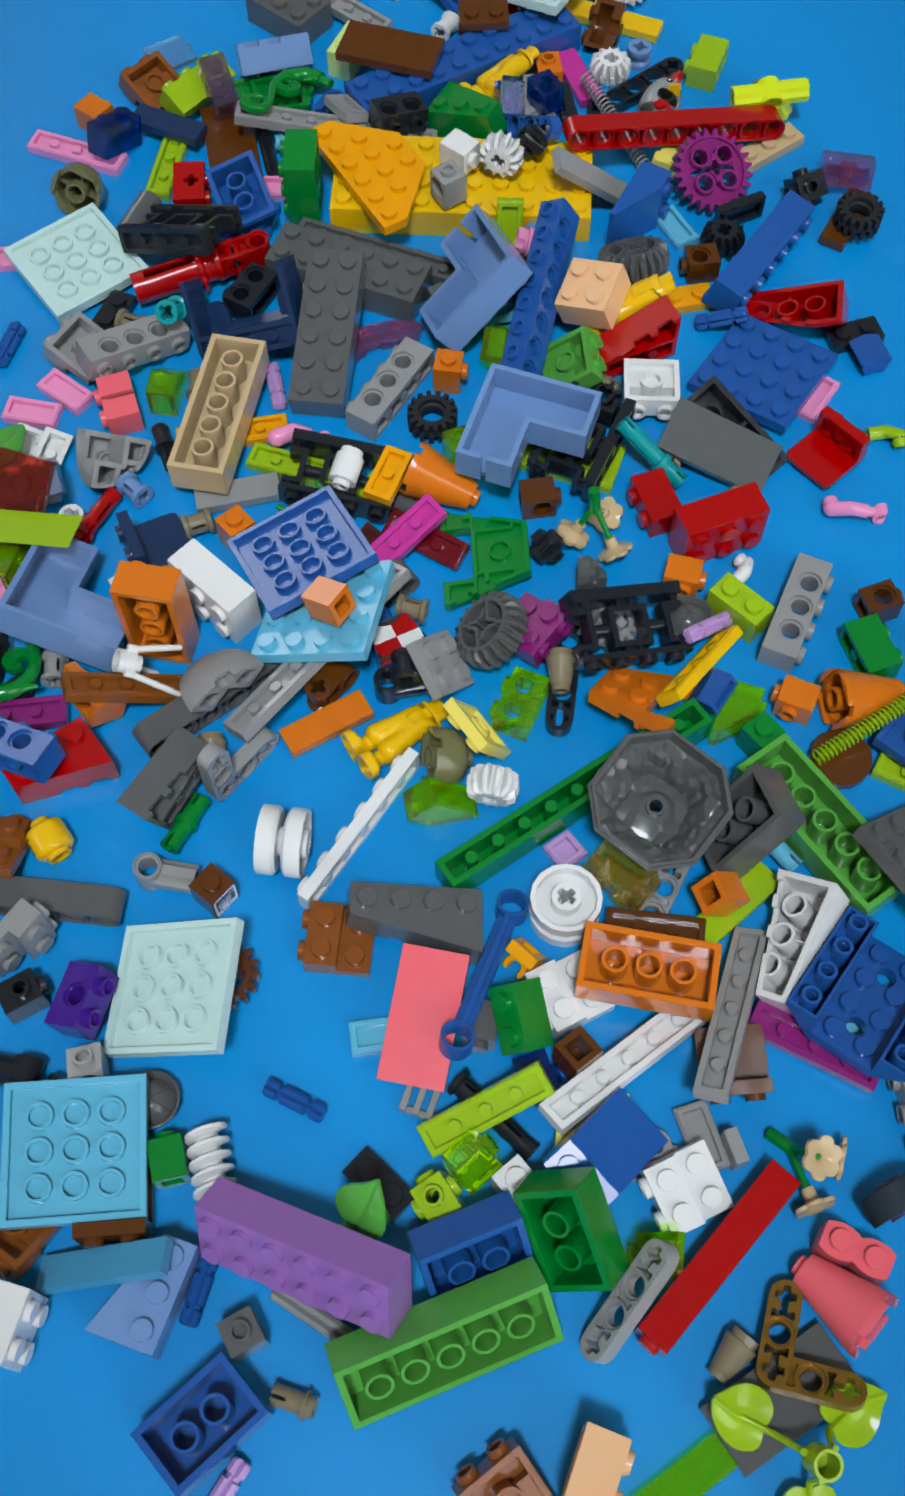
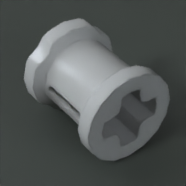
M46 650L42 653L44 673L40 677V683L48 688H61L59 685L61 673L63 672L64 664L69 662V657Z

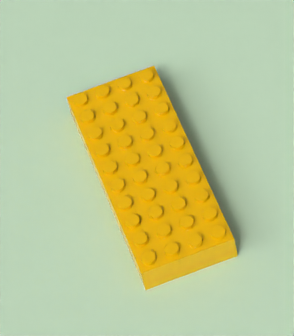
M403 136L426 164V174L421 181L419 194L415 206L412 207L408 226L390 234L447 236L457 226L468 237H475L461 225L460 221L475 204L479 205L496 221L497 197L524 198L523 227H525L529 222L537 221L541 202L565 198L580 217L574 241L589 242L592 193L555 174L552 150L560 146L592 164L593 150L573 151L569 148L567 142L547 141V147L539 157L535 158L532 155L529 159L524 157V161L513 176L507 174L504 178L499 173L493 176L490 169L484 170L485 163L480 161L475 169L466 174L467 200L444 210L431 195L430 169L441 164L439 142L445 137ZM475 138V139H477L478 141H480V146H481L482 142L486 140V139ZM334 172L329 207L331 224L359 233L383 234Z

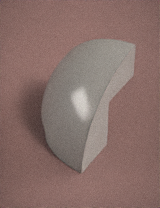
M77 428L76 459L82 481L91 488L115 486L120 475L126 471L137 472L142 467L149 454L152 440Z
M238 648L220 649L208 653L196 660L182 675L179 684L182 699L190 712L213 711L228 688L250 687L264 664L255 655Z

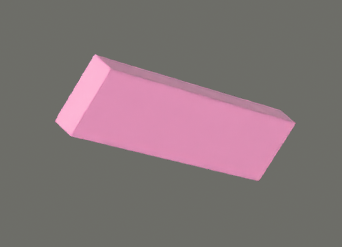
M37 129L26 145L28 153L68 164L81 162L90 165L97 172L114 177H119L129 161L127 153Z

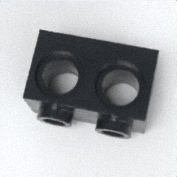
M417 91L370 99L368 122L372 128L399 132L401 135L424 132L427 128L429 109Z
M251 261L245 269L239 272L238 277L230 287L228 286L224 290L222 295V301L229 307L232 318L240 319L264 313L281 289L277 272L254 261Z

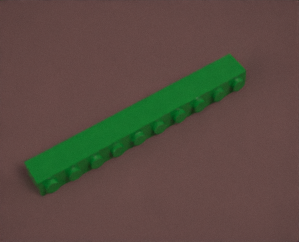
M694 697L665 715V717L676 720L674 730L694 745L709 736L713 719ZM645 728V730H641L638 733L650 732V730ZM616 747L435 861V875L442 886L473 889L590 814L591 805L588 783Z

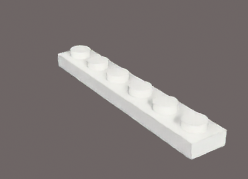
M408 747L403 755L399 754L395 757L390 766L391 771L385 779L380 778L376 782L369 800L362 802L357 807L354 819L350 825L341 828L335 838L336 843L331 850H326L321 854L316 864L317 868L312 875H307L302 879L297 888L300 906L310 909L311 901H319L419 769L420 758L417 751Z
M658 1013L559 1088L555 1094L539 1104V1112L562 1136L593 1112L619 1086L621 1089L709 1021Z

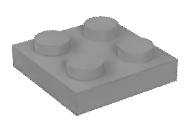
M448 629L418 639L405 646L433 702L475 683L471 677L469 667L459 656L460 653L457 649L456 641L450 635Z

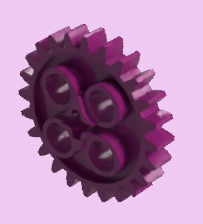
M704 128L700 134L698 131H695L691 137L687 136L682 141L683 144L676 148L678 153L672 157L675 163L670 167V170L676 172V174L671 178V181L678 182L679 184L674 191L682 190L683 194L680 200L688 198V208L696 204L697 213L705 208L706 215L711 214L713 210H716L717 206L746 196L747 192L745 190L752 185L747 181L753 176V173L747 171L752 166V163L745 162L749 152L741 153L740 150L744 144L741 143L736 146L734 144L736 136H733L730 140L727 139L726 130L720 136L718 135L717 128H714L710 134L707 128ZM717 153L723 156L724 161L719 159ZM693 157L698 158L700 160L701 165L697 164L694 161ZM723 179L728 181L729 187L723 183ZM699 182L705 186L706 191L700 188Z

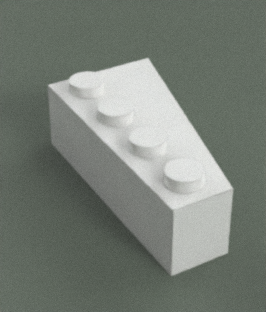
M778 868L776 879L779 883L777 894L773 895V916L771 925L768 924L766 937L768 938L766 953L762 955L756 995L761 1001L792 1015L785 1004L787 999L846 912L850 900L838 883Z

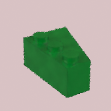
M451 81L446 84L428 107V123L430 129L438 130L437 137H446L452 130L457 128L473 138L486 139L491 132L497 133L500 129L505 132L508 128L499 100Z

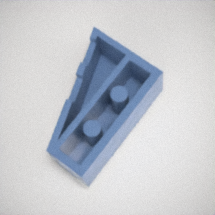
M308 32L234 44L239 74L246 76V78L259 77L260 73L270 72V75H277L283 69L292 67L308 68L309 64H313Z
M165 1233L162 1236H168L174 1241L168 1276L122 1283L84 1329L95 1336L159 1361L187 1296L194 1272L198 1269L196 1266L201 1255L200 1248L197 1245Z

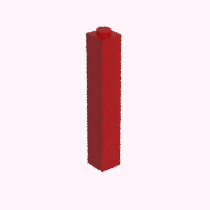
M772 1159L634 1331L640 1336L637 1342L652 1356L658 1353L664 1357L801 1185L800 1181L775 1160Z

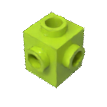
M431 1169L415 1180L417 1186L410 1190L414 1198L410 1202L411 1206L421 1220L426 1218L428 1222H431L467 1207L460 1196L464 1190L452 1173L448 1176L446 1172L439 1170L435 1173ZM439 1192V1200L436 1202L435 1195Z

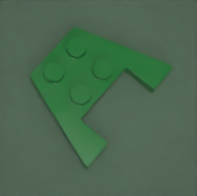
M445 510L448 517L440 523L441 531L452 536L471 534L474 574L472 579L443 583L446 611H451L468 604L473 599L477 600L482 593L488 595L491 590L498 591L532 576L528 527L525 520L490 516L487 519L473 517L472 513H466V515L450 514L449 510Z

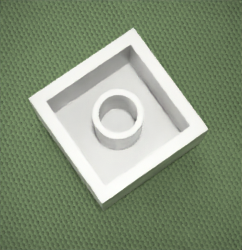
M0 1280V1367L20 1373L22 1367L27 1366L32 1358L35 1344L32 1341L36 1330L41 1328L46 1321L49 1306L46 1305L48 1298L30 1288Z

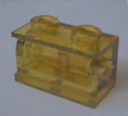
M606 839L603 840V843L591 855L588 862L582 863L583 868L592 873L600 884L601 889L609 894L611 900L620 908L628 907L629 909L640 910L661 886L657 870L647 871L629 859Z

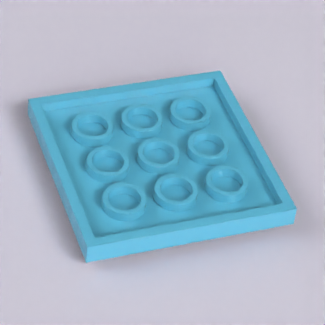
M392 560L379 561L341 582L347 584L357 606L340 627L311 618L304 603L272 620L266 610L251 654L255 655L262 663L367 661L395 572Z
M146 1073L4 1083L0 1168L1 1231L72 1225V1223L134 1218L148 1219V1076Z

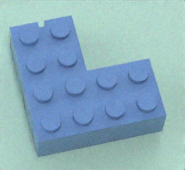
M477 204L463 217L460 223L479 240L475 243L457 226L443 239L440 246L456 270L419 309L434 337L450 350L461 351L466 347L480 329L489 323L496 312L508 303L512 295L520 287L524 286L533 274L500 225Z
M492 363L455 450V473L479 480L481 475H483L487 482L511 488L528 443L583 458L600 414L603 392Z
M74 538L68 548L31 545L0 600V632L111 673L114 652L117 648H123L127 638L112 599L85 589L94 573L99 548Z

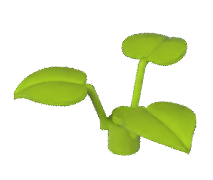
M746 1382L734 1384L714 1394L711 1399L710 1409L712 1421L717 1432L731 1447L744 1452L755 1451L760 1446L763 1433L802 1455L804 1468L814 1477L806 1480L805 1487L799 1485L791 1486L782 1496H837L833 1488L825 1484L836 1482L844 1471V1461L838 1453L839 1447L835 1444L834 1438L838 1443L848 1448H860L868 1444L877 1432L882 1409L888 1394L884 1390L866 1383L868 1395L864 1406L859 1411L850 1413L819 1405L820 1415L829 1423L824 1430L828 1445L821 1442H812L806 1447L797 1444L766 1426L772 1420L774 1408L768 1393L758 1385ZM850 1383L846 1384L845 1389H839L832 1385L828 1388L825 1395L832 1397V1390L835 1389L844 1392L845 1400L852 1401L856 1395L860 1396V1394L854 1392V1385Z

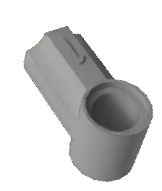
M152 852L139 854L135 858L132 867L138 885L146 891L164 889L191 894L188 885L200 874L199 865L160 859V857ZM147 868L157 869L152 875H142V872Z

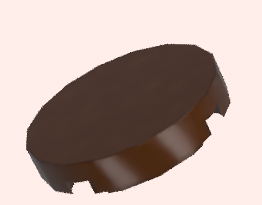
M830 730L820 734L813 742L808 758L837 789H851L860 785L870 773L873 763L871 750L865 740L859 739V743L855 742V746L847 747L846 751L843 750L838 756L834 755V758L830 757V761L826 760V763H822V766H819L812 756V750L846 730Z

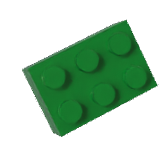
M285 129V140H280V156L283 157V161H278L279 178H283L281 180V195L286 197L284 199V215H289L290 223L299 225L303 216L321 221L324 184L317 129Z
M595 1166L532 1171L513 1192V1196L523 1218L528 1238L549 1291H612L630 1265Z

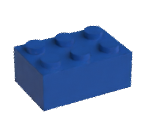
M508 1190L406 1232L430 1299L528 1257H534L523 1218Z
M220 1352L130 1435L175 1496H188L273 1416V1413L229 1357Z

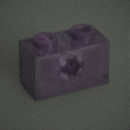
M220 52L199 58L198 72L214 119L235 114L239 97L224 53Z

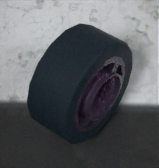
M905 1173L901 1176L896 1174L871 1190L872 1195L858 1204L874 1229H877L889 1220L893 1223L905 1215Z

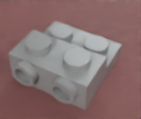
M78 310L72 317L68 315L61 322L60 330L55 335L51 333L42 344L44 347L43 357L62 372L66 373L69 370L89 385L91 383L90 379L76 360L75 339L103 331V329Z
M21 898L0 921L1 978H4L8 972L14 971L19 966L25 953L36 960L40 954L46 953L54 943V938L57 936L54 930L58 924L49 917L50 912L36 901L31 905Z

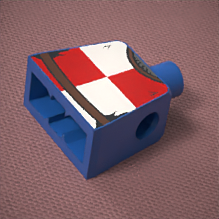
M388 607L383 608L371 647L377 669L384 666L394 668V663L391 661V653L394 650L427 637L409 613L403 612L392 616Z

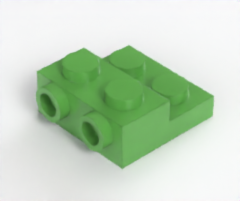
M583 325L549 343L542 371L543 376L570 384L576 381L579 382V386L591 388L604 381L603 372L607 370V366L599 354V349L603 347L600 335Z

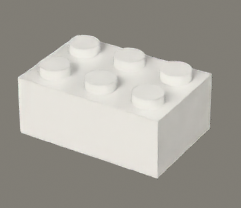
M191 539L167 559L169 566L181 569L191 605L194 607L197 615L204 621L207 619L211 621L216 631L223 638L229 637L237 644L262 622L256 590L196 539Z

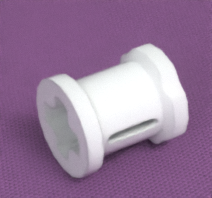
M450 10L445 11L441 16V20L431 26V35L445 38V41L449 40L451 34L459 30L458 15Z

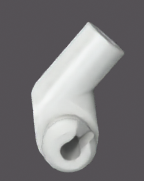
M740 553L733 560V565L737 570L732 575L745 583L751 575L754 560L751 557H747L744 553Z

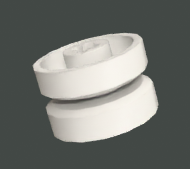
M263 804L258 817L254 839L253 865L255 874L274 875L279 867H281L284 877L303 879L311 848V809L292 807L286 817L283 806Z
M565 863L551 866L539 874L532 884L528 910L531 927L539 938L550 945L564 948L577 946L583 942L586 921H599L603 901L600 884L592 873L580 866Z

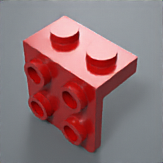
M827 405L820 411L815 429L790 448L786 455L790 458L788 461L821 488L828 489L864 459L871 438L846 420L842 414Z

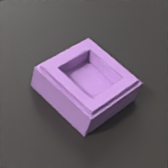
M568 829L544 845L542 849L554 865L565 863L576 865L586 858L588 854Z

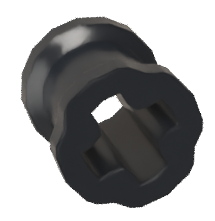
M406 647L394 650L391 653V661L394 663L395 670L392 676L393 685L399 688L416 686L420 682L419 674L416 672V666Z

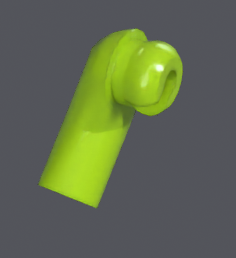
M881 425L867 427L865 430V434L871 438L870 441L892 438V446L894 448L905 446V429Z

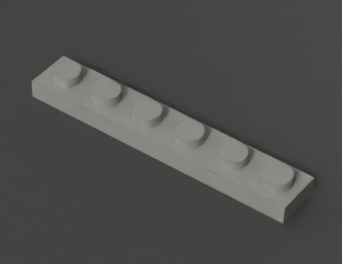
M735 926L714 1012L711 1017L693 1086V1098L729 1104L757 988L762 955L765 953L768 943L767 931Z

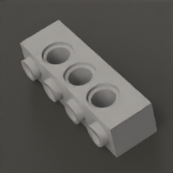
M153 314L75 339L76 360L92 382L97 377L130 370L134 367L188 350L190 346V329L183 319L177 320L170 325H164Z
M406 336L399 345L393 348L390 357L385 363H381L378 366L372 379L364 383L359 395L347 404L345 409L347 428L376 442L433 370L434 350Z
M799 552L760 648L757 662L790 674L795 663L801 665L807 647L802 646L804 639L811 640L816 627V623L811 622L813 616L820 617L826 601L821 599V595L823 592L829 594L835 578L830 576L833 567L832 563Z

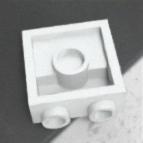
M624 358L622 404L626 398L637 401L634 419H642L644 416H657L660 420L670 419L680 399L679 360Z
M582 949L557 962L553 959L524 974V980L540 977L551 1032L555 1039L572 1032L578 1026H583L615 1008L614 1004L574 997Z
M701 1138L648 1163L640 1171L642 1178L637 1180L646 1200L651 1198L657 1212L653 1213V1217L662 1234L667 1232L673 1239L705 1224V1220L734 1207L704 1139Z

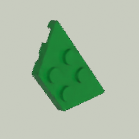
M276 75L226 80V91L237 100L245 93H259L263 96V102H266L268 85ZM300 82L302 86L300 95L284 97L276 94L273 105L309 111L316 86Z

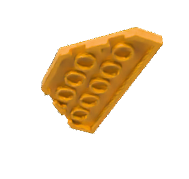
M327 121L311 128L317 129L320 155L384 236L408 226L412 207L415 206L421 181L426 174V164L399 132L335 121Z

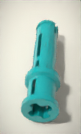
M173 295L168 299L159 301L155 307L156 318L164 325H170L177 320L184 319L187 316L183 297Z

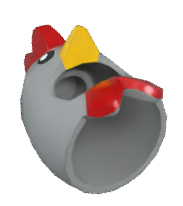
M679 70L676 73L673 72L668 78L662 77L655 80L643 93L638 103L637 112L678 110L682 101L680 82L684 73Z

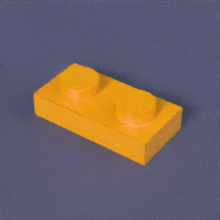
M709 282L676 287V291L667 295L679 314L714 309L701 302L703 294L710 288Z
M386 445L363 490L364 497L391 506L413 459V453Z

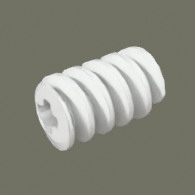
M225 1122L202 1125L184 1136V1143L190 1146L186 1151V1156L192 1160L188 1168L191 1173L195 1174L191 1178V1185L197 1188L193 1192V1199L196 1201L201 1199L219 1177L237 1182L236 1177H226L225 1173L234 1169L233 1163H223V1159L232 1155V1150L221 1149V1145L230 1140L229 1136L218 1134L219 1131L227 1128V1123Z

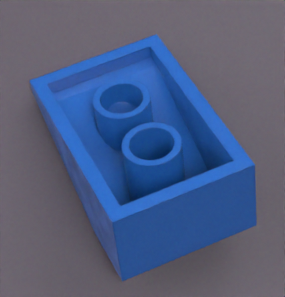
M248 150L204 171L217 204L238 206L243 229L277 213L269 187L252 150Z
M645 161L641 163L609 213L607 243H613L614 240H620L623 237L644 235L656 228L659 217L662 219L667 217L670 209V204L667 202L673 189V184L670 183L672 171Z
M619 1086L542 1158V1161L548 1170L595 1166L609 1205L669 1140Z

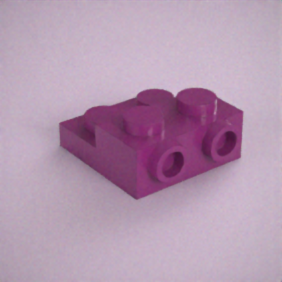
M525 592L519 600L528 611L526 616L530 621L526 628L529 632L523 635L522 639L525 643L519 644L517 648L518 653L513 654L538 668L546 660L549 650L555 648L562 638L570 634L574 622H565L564 616L566 612H560V607L548 598L542 601L532 594Z

